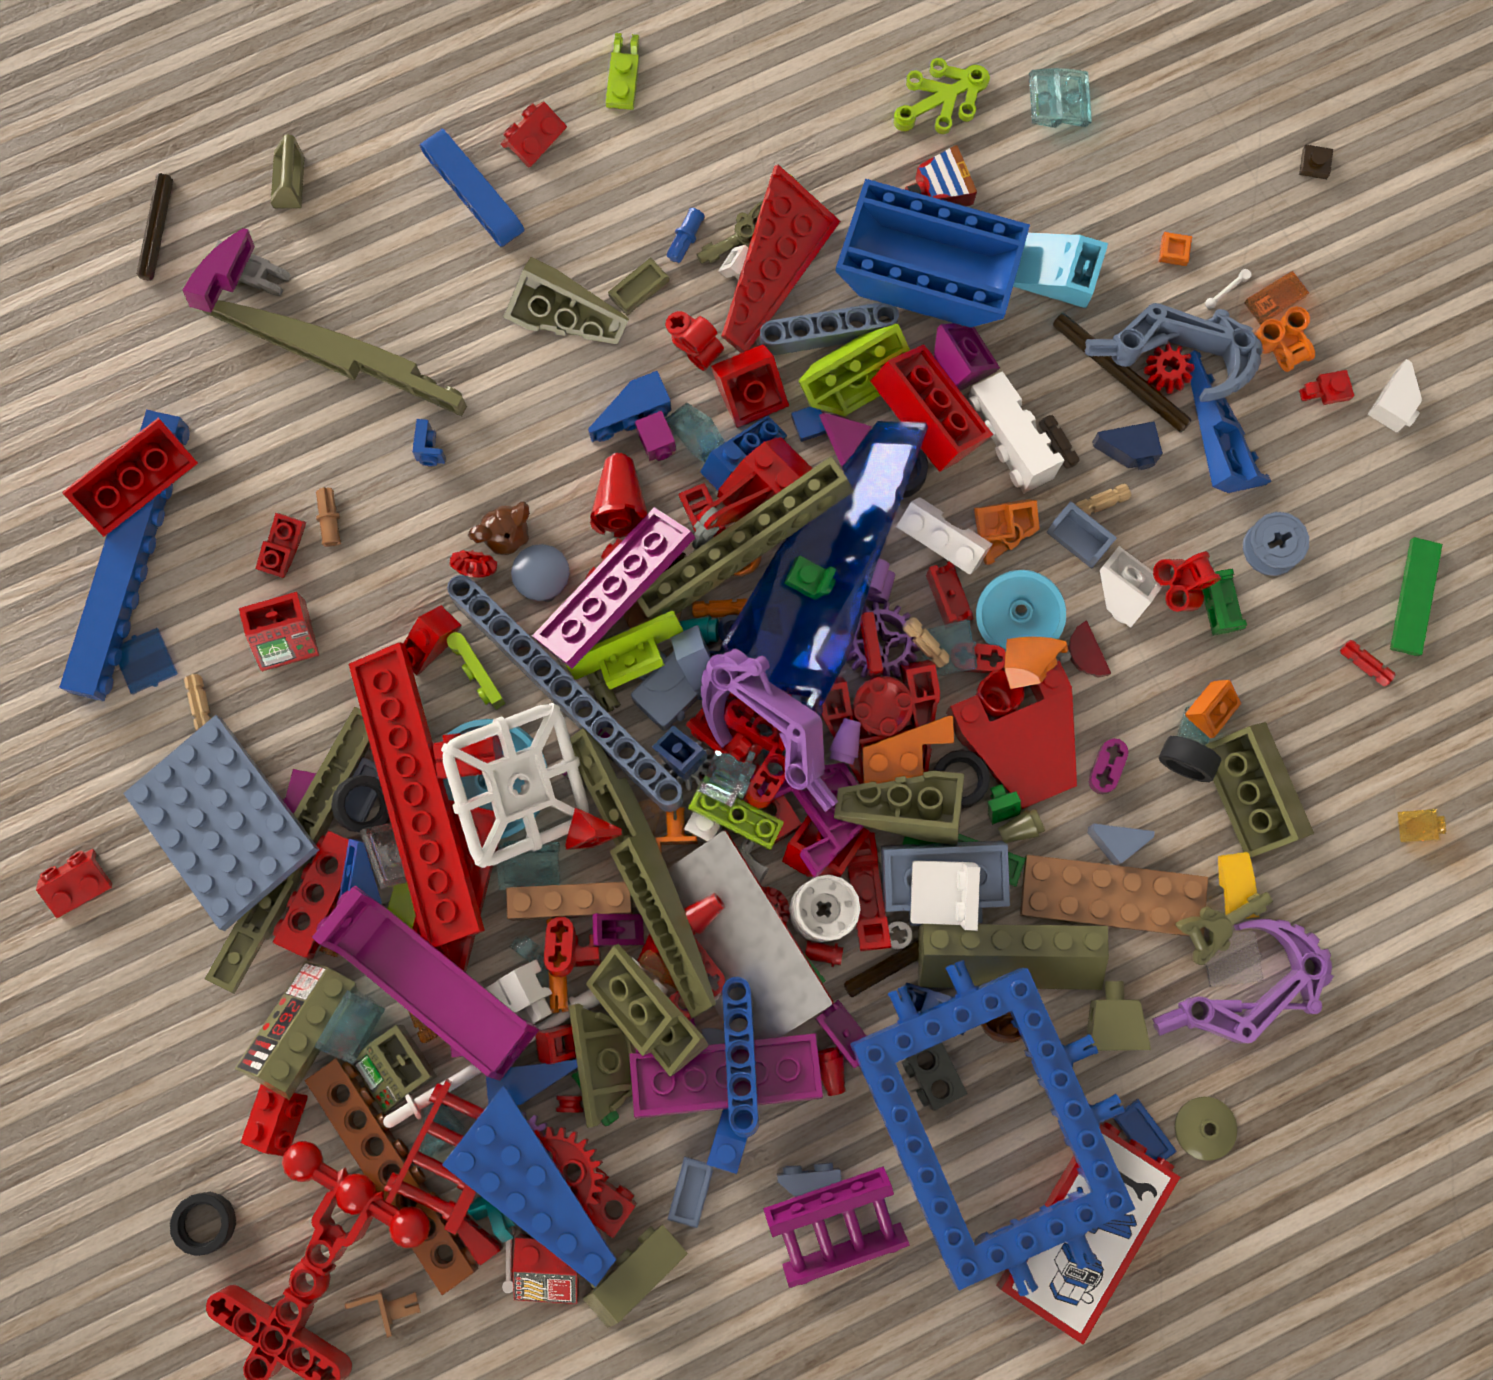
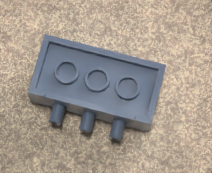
M1002 840L958 842V845L931 843L881 846L884 908L886 912L909 911V923L911 926L921 925L910 921L913 861L976 863L980 867L978 923L983 922L982 908L1010 906L1008 845Z

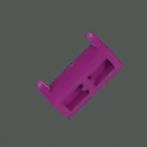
M838 999L814 1019L839 1049L840 1053L843 1054L850 1066L855 1069L859 1064L850 1043L867 1035Z

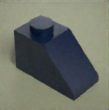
M1155 421L1100 431L1092 441L1094 448L1126 468L1138 467V470L1149 469L1155 466V463L1163 454Z
M674 725L652 746L670 769L685 781L707 760V752Z

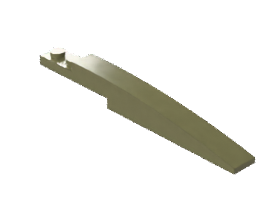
M217 300L211 313L203 311V313L354 381L359 371L461 417L467 408L461 392L449 386L445 389L436 385L437 383L433 379L421 375L416 363L355 338L287 316Z
M354 707L293 814L315 844H317L322 835L326 834L334 818L331 806L334 792L339 784L353 777L370 746L361 709ZM314 855L237 920L207 973L205 980L235 994L264 940H269L276 924L287 907L290 896L296 891L301 881L304 868L312 861Z
M582 728L570 738L575 757H579V772L603 820L622 829V835L613 839L616 847L610 850V853L691 1018H694L715 1006L716 1002L682 903L656 840L626 777L617 778L603 748L585 728Z

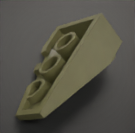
M530 257L525 265L503 318L528 330L538 332L540 329L556 332V335L563 336L572 334L582 336L587 340L618 344L629 321L627 316L571 278L533 257Z
M928 771L923 772L922 776L906 778L901 776L896 777L895 781L879 784L869 782L838 788L837 800L839 802L835 806L834 818L927 842L958 845L964 774Z

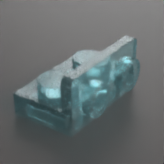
M716 750L698 791L732 807L737 796L743 798L749 787L750 779L756 769V765L752 764L755 753L749 751L743 763L741 761L738 762L730 754H724Z
M519 841L505 842L503 845L499 846L498 850L505 848L509 845H512L514 843H517ZM550 841L543 844L542 848L535 852L529 850L497 864L499 890H506V888L560 885V843Z

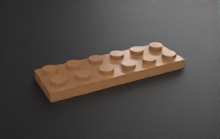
M1034 855L1025 856L1020 916L1190 937L1179 930L1175 924L1185 918L1200 916L1201 909L1206 907L1208 877ZM1202 927V928L1200 929V931H1201L1203 937H1204L1205 927Z

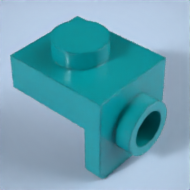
M482 1196L476 1198L474 1203L470 1205L468 1213L476 1221L489 1216L493 1234L502 1243L513 1239L514 1235L511 1227L515 1226V1223Z

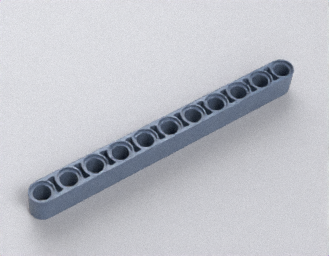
M456 575L451 578L447 589L455 606L554 704L558 705L568 718L580 729L585 728L603 748L605 754L656 805L667 812L679 809L683 803V793L679 782L470 577ZM460 589H470L465 596H457V592ZM486 607L490 609L485 616L476 615L477 611L481 608ZM500 628H510V631L505 636L496 635ZM520 648H530V652L527 655H516ZM542 667L551 668L550 673L546 676L536 675L537 671ZM562 687L572 689L571 693L566 697L557 695L558 690ZM583 707L593 709L592 713L584 718L577 715L578 711ZM609 727L614 730L613 734L608 738L598 736L602 728ZM624 748H631L635 751L634 755L629 759L619 757L620 751ZM650 768L656 771V775L650 780L640 778V773L644 769ZM667 789L677 792L676 798L672 801L663 800L661 794Z

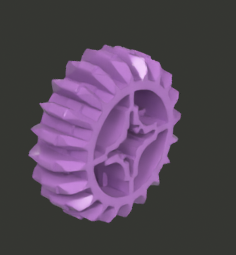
M873 602L872 611L866 605H863L861 607L862 615L866 612H874L877 636L879 632L882 640L886 641L884 650H882L879 643L883 667L882 674L883 676L890 677V672H892L896 678H899L901 676L900 665L909 666L908 661L916 662L918 657L913 652L920 651V648L912 641L914 637H909L903 631L904 623L909 620L911 615L908 612L902 617L898 615L901 610L900 606H896L894 612L890 611L889 602H885L883 609H879L878 603ZM853 612L851 617L854 622L846 621L844 626L849 631H844L841 634V638L848 641L841 644V650L850 651L845 655V661L855 659L851 669L855 671L861 666L863 668L861 677L865 678L868 673L866 657L860 651V649L864 651L863 639L857 640V633L861 629V615ZM884 621L896 626L901 634L887 630ZM904 643V652L901 656L889 662V649Z

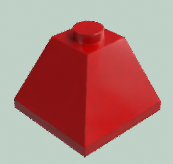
M807 815L789 841L782 862L807 877H814L800 857V853L803 849L824 838L809 815ZM863 827L819 876L833 875L841 877L870 831Z

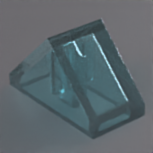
M434 1103L424 1108L423 1124ZM441 1103L433 1121L460 1133L465 1127L448 1106ZM426 1133L421 1143V1152L433 1157L448 1143Z

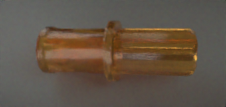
M651 950L643 953L639 965L659 978L662 985L668 984L678 991L663 959Z

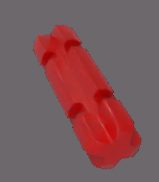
M1349 640L1343 645L1340 650L1341 654L1347 659L1352 658V662L1370 677L1374 675L1376 677L1375 680L1382 686L1389 685L1395 678V672L1388 667H1382L1383 663L1365 649L1363 651L1360 650L1361 646L1354 640Z

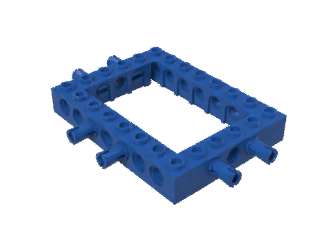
M961 960L956 962L955 965L951 964L945 968L956 989L957 994L955 997L920 1012L916 1011L907 986L897 988L902 1002L897 991L893 990L888 993L899 1017L897 1023L854 1041L850 1045L957 1289L962 1290L996 1273L1009 1269L1019 1296H1025L1029 1292L1024 1280L1028 1289H1031V1292L1038 1289V1285L1027 1264L1029 1258L1067 1242L1078 1269L1088 1267L1086 1261L1093 1265L1097 1262V1259L1094 1257L1085 1234L1094 1228L1136 1210L1099 1128L1100 1123L1125 1113L1123 1105L1120 1106L1122 1102L1117 1094L1094 1105L1088 1103L1072 1067L1073 1063L1098 1053L1097 1047L1091 1045L1095 1042L1091 1035L1088 1034L1066 1046L1061 1043L1028 968H1019L983 985L974 986L965 966V961ZM1010 1012L1014 1019L1011 1023L1013 1027L1018 1028L1026 1046L1024 1052L1027 1057L1031 1058L1033 1068L1039 1077L1037 1079L1039 1086L1044 1087L1053 1107L1050 1109L1051 1113L1058 1118V1124L1065 1136L1064 1142L1071 1148L1079 1165L1077 1171L1080 1176L1084 1177L1090 1193L1085 1194L1081 1191H1075L1067 1194L1069 1198L1058 1201L1049 1207L1043 1205L1039 1207L1040 1211L1021 1220L1015 1218L1010 1221V1225L999 1228L990 1234L986 1231L980 1234L973 1242L896 1062Z

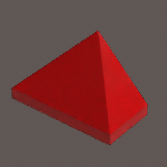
M575 807L565 842L566 850L594 848L621 836L622 829Z

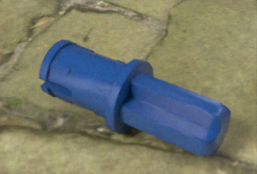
M689 208L682 225L676 228V236L667 251V257L670 261L680 263L690 244L696 241L695 235L705 218V215L700 210Z

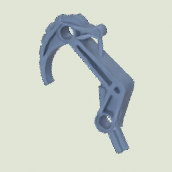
M1153 303L1122 332L1114 335L1113 339H1087L1085 354L1088 356H1112L1116 364L1127 367L1133 365L1143 352L1170 342L1222 356L1228 372L1227 380L1218 386L1204 388L1199 398L1200 402H1206L1227 397L1249 383L1261 364L1260 355L1263 349L1262 342L1252 332L1253 328L1240 324L1230 318L1228 311L1224 309L1216 310L1211 319L1205 320L1159 303Z

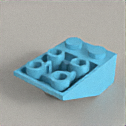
M1028 233L1013 287L1087 308L1097 283L1108 243L1082 235Z

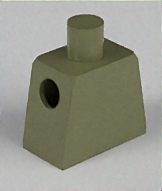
M1105 981L1106 1000H1091L1086 1035L1090 1034L1095 1043L1091 1045L1096 1046L1098 1051L1151 1050L1140 1000L1124 999V981Z

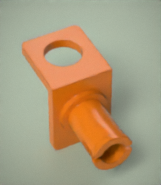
M680 807L676 810V820H674V811H665L667 835L656 837V843L661 854L662 845L698 844L697 836L685 834V808Z

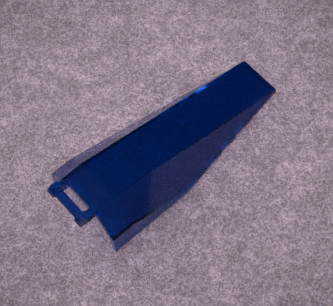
M877 421L856 448L854 454L842 466L843 473L850 482L854 492L790 535L783 542L721 644L727 652L737 649L748 658L756 659L759 656H764L770 665L769 669L765 671L768 681L787 694L810 697L807 703H801L816 712L820 717L823 713V704L849 657L868 593L928 429L926 423ZM801 555L824 569L830 566L836 569L833 576L836 581L828 595L825 594L814 600L784 584L797 556Z

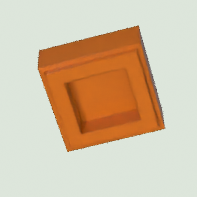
M1164 232L1158 262L1187 266L1192 236Z

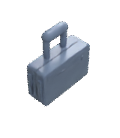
M660 651L665 666L654 670L649 676L647 674L640 676L639 678L643 682L631 693L632 700L636 706L663 731L668 730L677 720H684L685 712L697 700H703L701 690L693 691L677 662L674 651L668 657Z

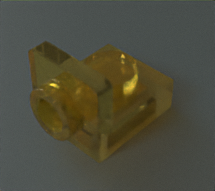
M1436 809L1397 812L1401 843L1442 841L1441 834H1446L1445 816H1439V812Z

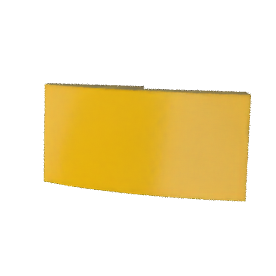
M1247 852L1218 856L1219 885L1224 888L1225 916L1248 903L1247 898L1257 893L1252 862ZM1253 913L1252 915H1250L1249 917H1246L1245 919L1256 918V917H1259V915L1256 916V915Z

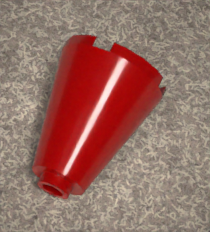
M614 453L604 462L590 515V525L599 534L605 535V531L614 532V537L622 538L627 537L646 517L648 511L633 459L624 453Z

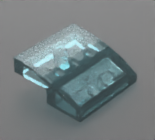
M1049 68L1031 70L1029 72L1032 124L1057 128L1061 123L1087 127L1092 123L1088 71Z

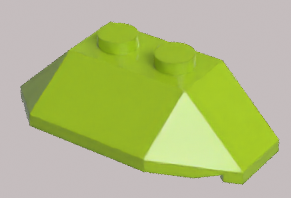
M899 324L890 325L862 334L814 362L798 382L812 408L847 416L880 396L870 380L888 360L910 351V348Z

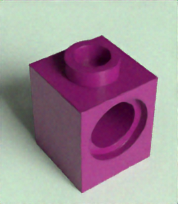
M662 411L635 421L637 434L649 461L667 459L673 454L672 452L676 451L674 437Z

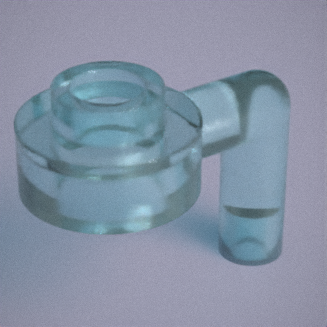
M527 936L522 940L516 937L509 947L528 962L537 960L542 971L536 977L541 987H543L548 981L549 975L544 964V957L537 952L540 946Z

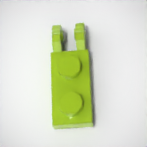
M615 33L614 50L611 52L606 108L634 110L639 69V35L632 34L630 41L631 54L621 53L623 46L622 33Z

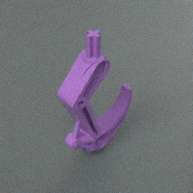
M733 649L730 652L711 657L702 674L701 697L707 723L718 744L724 747L733 738L724 720L725 703L731 692L781 731L780 737L786 749L785 779L788 784L796 790H804L807 787L825 812L839 801L820 778L824 774L825 769L823 727L820 716L768 681L765 671L769 669L770 665L764 656L752 659L748 658L741 651Z
M1255 919L1235 924L1236 931L1253 928L1265 931L1275 937L1285 949L1292 970L1255 1003H1242L1241 1000H1210L1205 997H1191L1178 1003V1009L1152 1018L1153 1026L1159 1036L1187 1026L1189 1029H1201L1235 1043H1252L1283 1009H1303L1307 1014H1318L1322 1010V1003L1319 1000L1322 988L1327 986L1334 977L1331 974V953L1328 949L1321 950L1318 946L1320 939L1312 932L1306 934L1304 933V927L1297 924L1291 926L1290 922L1285 920ZM1308 958L1312 960L1315 966L1314 972L1311 975L1307 973L1304 967L1305 961ZM1301 992L1303 1002L1290 1003ZM1196 1002L1203 1008V1015L1198 1020L1194 1018L1191 1012L1192 1006ZM1242 1009H1247L1241 1016L1233 1013L1242 1012Z

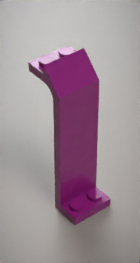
M356 885L350 891H346L341 895L337 902V907L330 916L320 921L316 929L317 932L312 937L321 946L335 951L352 963L487 1077L501 1081L539 1031L535 1025L521 1018L400 918Z

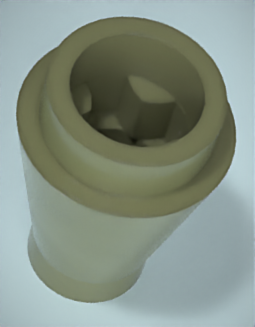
M1027 809L1005 825L998 827L1003 842L1007 844L1040 837L1039 834L1044 832L1045 828L1037 810L1028 811Z

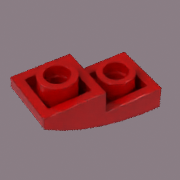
M275 513L268 541H263L255 569L285 578L300 544L307 522L281 513Z

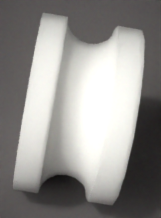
M901 921L888 925L890 934L894 933L891 931L894 927H897L899 931L904 930L906 932V937L902 938L905 940L904 943L899 944L897 940H891V948L898 950L908 946L912 940V930L909 925Z

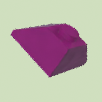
M951 323L941 324L937 328L934 358L960 391L1000 369L975 327L969 328Z

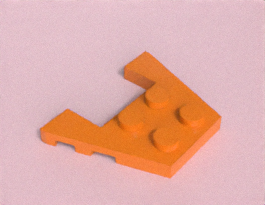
M945 716L863 747L864 783L876 782L879 784L895 781L896 777L901 776L906 778L922 776V745L954 743L953 716Z

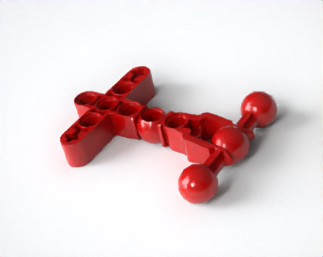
M298 1141L286 1150L282 1160L284 1173L291 1180L297 1182H308L313 1179L330 1191L326 1193L311 1219L315 1230L307 1246L305 1256L302 1257L301 1261L291 1271L289 1278L290 1287L283 1292L285 1297L279 1300L273 1308L242 1287L229 1285L212 1294L206 1303V1312L213 1321L253 1346L243 1367L244 1376L247 1380H269L282 1369L283 1365L305 1380H345L352 1370V1362L349 1356L305 1328L313 1312L314 1303L329 1288L330 1272L336 1268L334 1262L343 1256L348 1246L365 1236L373 1218L389 1226L391 1239L400 1247L416 1248L423 1244L429 1234V1218L422 1209L413 1206L399 1209L385 1202L384 1191L376 1192L375 1184L368 1176L359 1173L348 1175L346 1167L338 1172L323 1162L322 1151L316 1144L311 1142ZM336 1204L344 1213L359 1215L351 1231L347 1233L341 1225L335 1224L334 1219L331 1217ZM322 1244L328 1248L330 1254L329 1258L325 1257L322 1254ZM306 1273L313 1277L314 1286L307 1283ZM291 1302L297 1305L299 1311L298 1314H295L292 1311L290 1306ZM249 1314L255 1317L256 1326L250 1322ZM275 1331H279L283 1337V1343L277 1340L275 1336ZM302 1347L309 1352L310 1360L303 1356ZM260 1359L266 1363L267 1371L261 1367Z

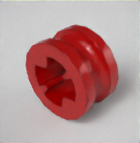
M556 1095L559 1106L556 1107L555 1112H584V1108L580 1105L581 1101H583L582 1096Z

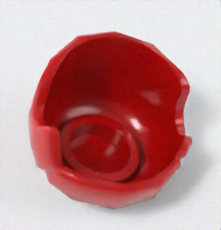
M1005 670L991 671L979 683L976 689V695H978L985 712L993 717H1003L1015 712L1025 697L1024 687L1010 689Z

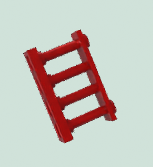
M446 1079L444 1085L436 1084L428 1100L434 1104L399 1174L392 1172L384 1191L389 1193L385 1202L390 1204L396 1193L442 1214V1218L447 1220L444 1230L456 1235L476 1192L442 1165L443 1162L418 1151L426 1133L455 1147L464 1137L433 1121L441 1103L475 1120L478 1119L485 1109L448 1092L452 1081ZM411 1163L457 1184V1188L462 1190L457 1201L450 1200L446 1202L403 1181Z

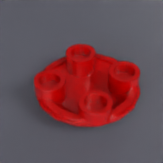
M889 676L874 677L866 681L857 690L853 701L854 715L857 721L861 723V726L866 731L878 736H892L896 732L901 731L910 721L913 713V698L908 688L901 681Z

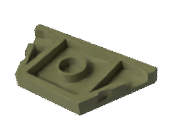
M574 1004L569 1006L586 1126L589 1128L598 1126L606 1115L617 1110L624 1104L626 1098L633 1096L629 1054L636 1053L632 1042L610 1016L601 1012L595 1013L587 1010L581 1004Z

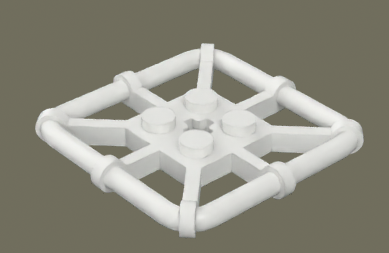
M554 703L539 705L507 718L501 716L493 719V723L457 736L450 740L448 744L444 743L441 749L443 752V765L455 802L452 805L454 813L459 815L469 852L475 860V865L481 868L499 864L529 850L535 852L541 849L543 844L568 834L572 819L539 833L533 813L552 806L573 817L575 808L555 799L550 778L567 772L577 808L589 813V804L578 768L580 766L579 757H575L560 707ZM543 717L531 746L516 752L509 730ZM554 726L563 760L561 763L546 768L542 749ZM498 735L504 757L490 763H485L459 749ZM455 758L482 771L488 792L467 799ZM517 778L525 782L521 786V792L519 793L513 789V784ZM491 802L496 820L483 848H481L470 810ZM523 818L527 832L526 839L495 851L507 824Z

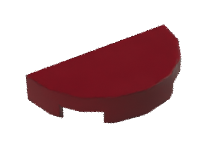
M1086 620L1078 625L1070 636L1068 645L1071 655L1070 660L1079 671H1083L1088 675L1098 678L1109 676L1111 671Z

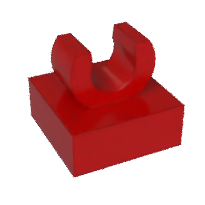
M738 732L725 747L731 756L747 768L754 763L764 750V748Z
M593 934L589 935L590 942L585 947L579 945V938L576 935L574 967L599 966L601 964V952L599 947L594 946Z

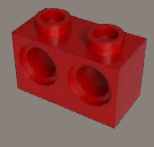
M597 1167L596 1172L605 1174V1177L597 1180V1184L605 1189L602 1192H597L596 1197L601 1201L600 1204H589L593 1211V1215L589 1218L595 1226L614 1238L637 1203L632 1200L635 1195L621 1184L618 1188L614 1187L607 1181L609 1176ZM571 1187L573 1193L578 1194V1189ZM611 1200L619 1201L623 1206L622 1215L619 1217L610 1216L606 1211L607 1202Z

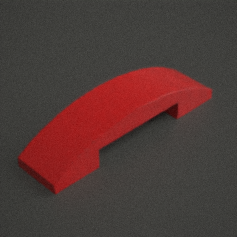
M870 832L847 867L849 884L853 886L859 896L861 910L855 926L860 951L891 948L888 920L885 915L878 868L875 833Z

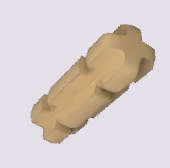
M1121 484L1113 490L1109 489L1090 497L1088 500L1079 501L1076 503V506L1086 514L1091 515L1092 512L1097 513L1116 505L1117 501L1121 503L1131 497V491L1127 484Z
M912 617L904 623L903 631L909 637H914L912 641L927 657L932 658L930 661L935 663L937 668L946 665L949 662V654L943 648H939L940 644L926 628H921L922 624L917 618Z
M192 674L184 678V683L189 691L187 695L192 716L195 717L193 721L197 731L211 717L208 716L210 710L205 690L203 691L202 689L204 687L202 677L199 674Z

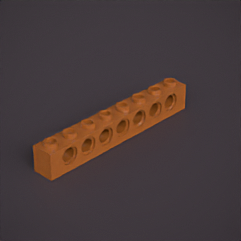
M336 1058L304 1081L364 1175L374 1182L376 1192L384 1191L389 1180L387 1175L389 1165L396 1164L401 1170L409 1150L400 1138L397 1140L394 1138L389 1130L391 1128L385 1127L383 1120L386 1115L383 1112L378 1113L372 1104L375 1102V1099L367 1086L361 1087L356 1079V1076L359 1074L350 1060L345 1061L343 1058ZM342 1084L346 1085L350 1091V1096L346 1102L340 1101L337 1097V1089ZM357 1111L364 1112L367 1117L366 1125L363 1128H358L354 1124L353 1118ZM374 1137L380 1138L384 1143V1149L380 1155L373 1153L370 1148V1143ZM411 1164L403 1181L430 1193L424 1184L427 1179L418 1165L412 1166ZM384 1191V1200H386L389 1194L386 1191ZM434 1191L430 1193L439 1198V1196ZM396 1193L391 1204L399 1209L409 1207L404 1201V1196ZM418 1203L416 1208L422 1209L428 1215V1218L434 1220L436 1229L433 1234H428L423 1244L412 1248L441 1295H444L479 1268L468 1248L463 1245L458 1237V1233L455 1235L444 1230L447 1220L442 1218V1214ZM445 1244L452 1248L453 1258L451 1261H444L440 1258L438 1251L441 1245Z

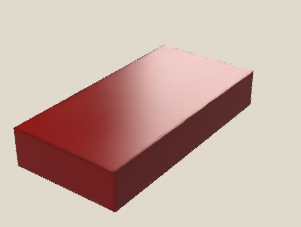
M866 612L861 615L860 626L868 675L870 678L879 677L883 672L874 612Z

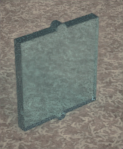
M969 620L927 629L940 644L939 648H943L950 656L949 662L941 668L936 667L938 677L978 668L974 650L976 642L972 638ZM922 653V657H924L925 660L932 659L931 657H927L924 653Z

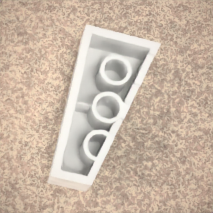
M1003 371L973 385L968 396V402L994 434L991 438L997 446L995 448L996 454L1002 463L1006 462L1011 471L1009 475L1015 487H1020L1023 494L1053 480L1064 459L1059 452L1053 455L1049 447L1051 440L1047 434H1039L1037 432L1035 417L1031 411L1022 410V399Z

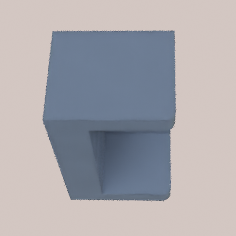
M1071 501L1046 532L1091 569L1117 539L1116 536Z

